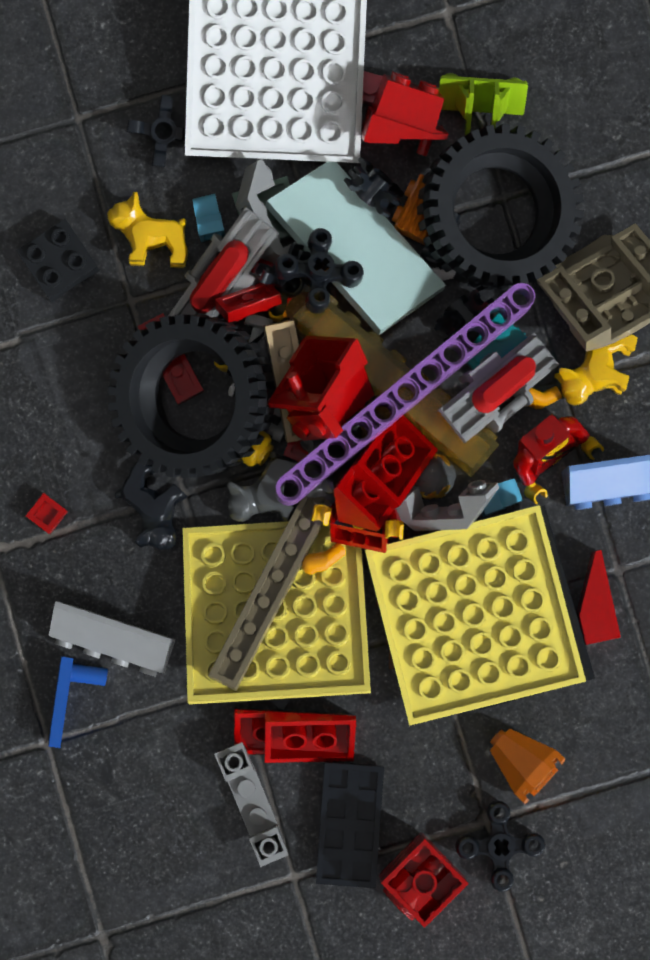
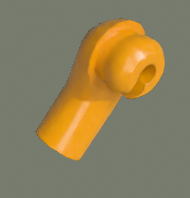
M557 386L544 392L534 388L529 389L534 399L529 407L534 409H543L562 399L561 392Z
M335 543L327 551L309 553L302 561V569L309 575L325 571L346 554V551L341 544Z

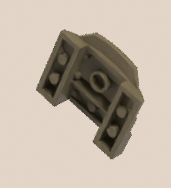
M636 223L616 235H602L588 246L566 257L563 262L555 265L557 268L552 272L537 279L538 285L553 302V306L569 325L571 333L585 351L613 344L650 323V240Z

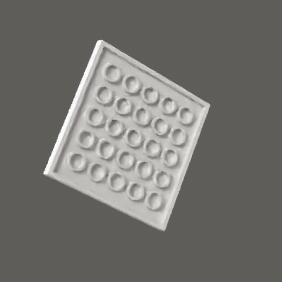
M189 0L185 156L360 163L358 159L360 158L367 0Z

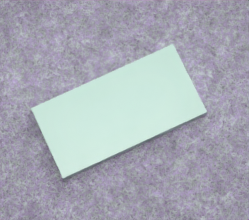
M326 162L268 199L265 207L298 244L304 245V251L310 252L307 242L311 232L317 228H323L332 235V244L327 254L332 257L335 264H344L348 261H356L361 264L364 275L358 286L348 288L342 285L341 282L334 281L332 283L379 336L442 292L446 285L388 219L376 211V207L369 206L358 197L355 191L349 189L344 179H352L337 162Z

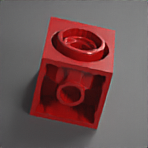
M422 832L379 873L385 895L410 920L416 919L424 928L469 884L464 875Z

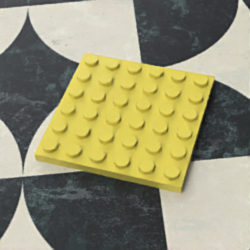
M540 505L473 522L468 529L441 530L387 544L386 553L365 550L409 726L586 682Z
M289 521L183 528L188 704L371 693L362 548L341 544L346 554L327 570L316 572L312 575L306 574L301 566L237 691L210 679L208 675ZM330 523L328 526L322 525L308 554L327 551L335 544V542H331Z

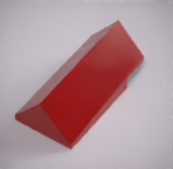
M404 415L365 447L333 489L338 522L372 531L380 530L391 512L402 504L438 449Z
M234 708V745L243 742L248 754H264V763L354 761L356 716L353 714Z

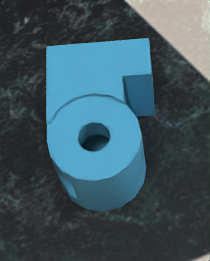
M211 194L192 199L200 241L211 240L214 233L224 237L225 231L216 195Z
M515 478L498 483L499 489L483 510V517L523 501Z

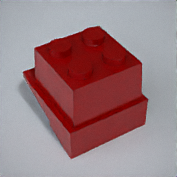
M392 71L391 76L384 74L372 106L368 105L361 127L363 141L367 143L399 144L400 139H421L416 153L427 156L433 140H447L449 135L443 125L437 124L444 102V97L440 94L439 89L436 88L437 86L420 80L419 85L411 83L409 76Z
M307 335L289 361L291 366L268 401V405L270 408L287 409L289 414L293 410L320 413L323 407H327L340 426H344L347 420L357 411L363 409L365 403L374 396L364 368L368 361L358 338Z

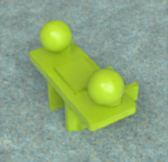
M447 73L440 77L439 92L444 97L441 110H455L461 113L463 118L466 119L465 136L470 133L472 112L491 113L490 125H494L495 129L496 122L500 121L504 114H524L528 83L516 77L503 80L459 77L454 73Z

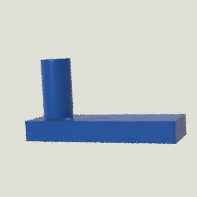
M61 656L48 747L61 748L70 682L105 686L108 668L73 664V657Z

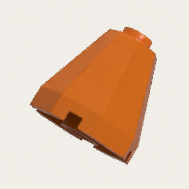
M501 729L490 741L493 745L490 749L491 754L514 794L524 804L529 801L526 797L528 793L535 796L558 771L555 767L556 762L558 761L561 765L565 762V758L557 750L512 729L506 732Z

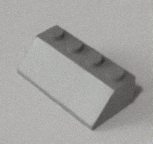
M58 601L54 605L49 636L56 638L54 643L56 645L72 649L74 644L83 647L84 654L100 658L102 653L112 657L111 663L128 668L129 663L141 666L139 672L156 677L157 672L165 673L176 640Z

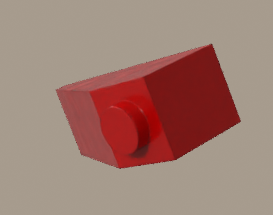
M602 550L591 552L577 609V616L586 645L621 638Z

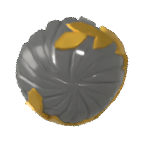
M435 453L414 486H419L420 494L425 499L442 498L454 486L457 476L455 468L446 456Z

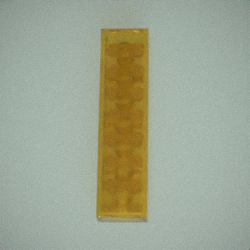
M330 295V303L327 310L321 314L311 313L304 303L293 316L296 327L304 336L358 338L368 361L364 368L376 397H379L411 370L404 364L406 359L394 349L390 352L382 345L384 341L372 330L367 333L359 326L361 321L353 313L341 311L337 307L338 301L332 295ZM421 372L422 378L429 381L428 377ZM403 387L398 390V395L402 400L413 399V392L409 388ZM440 388L433 390L406 412L404 416L438 450L472 478L499 446L495 441L497 436L491 430L484 427L470 440L463 443L439 412V409L452 398Z

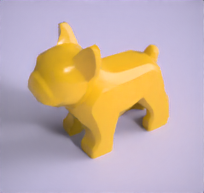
M133 192L127 201L116 203L113 208L109 209L107 216L110 225L125 234L132 247V253L129 255V264L131 266H144L148 250L166 245L172 253L170 256V267H185L188 256V248L185 243L186 219L182 218L178 222L146 216L140 206L138 192Z
M631 334L608 346L586 351L584 362L576 369L559 368V373H556L554 378L561 383L562 396L566 399V402L574 406L583 404L593 392L604 389H611L615 394L621 395L622 391L627 389L629 375L614 369L612 354L620 351L623 355L630 356L631 352L635 351L638 337Z

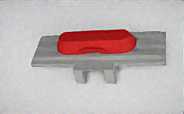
M245 207L224 238L217 233L213 234L211 244L193 269L186 272L184 276L191 284L168 316L183 314L218 317L220 313L216 310L215 299L248 288L251 285L259 284L261 276L254 275L251 270L279 232L248 207Z
M533 332L503 358L497 352L489 353L480 360V365L474 370L466 371L461 375L459 382L461 384L465 382L470 384L442 406L439 412L463 443L470 440L485 426L492 432L497 433L503 428V424L524 406L528 407L533 403L534 399L529 389L559 364ZM513 395L515 399L498 412L500 409L498 406Z

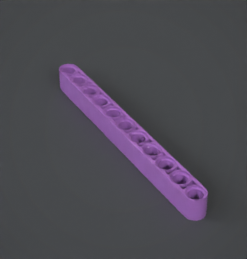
M525 283L513 285L342 426L344 431L337 438L325 440L285 473L276 484L275 494L278 501L287 506L298 503L525 315L535 300L533 288ZM512 295H523L526 298L527 304L517 305ZM494 312L500 313L504 318V323H493L490 319V314ZM470 331L478 332L482 341L472 343L467 338V333ZM446 350H454L457 352L459 360L449 362L444 357V352ZM432 369L436 374V379L434 381H426L421 376V370ZM403 387L409 388L413 392V399L402 400L398 395V390ZM380 406L389 409L391 416L385 420L376 417L374 410ZM357 425L366 428L368 435L363 439H357L352 435L351 429ZM331 445H340L344 450V455L341 458H332L328 453V448ZM308 464H316L320 467L321 474L316 478L308 477L304 472V468ZM286 483H292L297 487L298 493L294 497H285L281 493V487Z

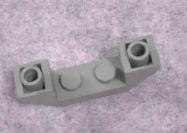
M263 159L245 168L235 206L239 214L242 213L245 207H248L273 227L267 216V209L264 203L257 196L275 186L272 172L265 165ZM278 233L261 259L275 264L280 255L288 254L291 244L283 248Z
M473 481L458 496L460 503L450 505L449 507H438L437 504L424 507L419 486H413L402 504L395 509L401 521L414 531L468 529L481 515L499 489L498 482Z
M243 742L215 753L214 755L225 782H228L250 835L249 840L260 867L288 856L289 854L279 825Z

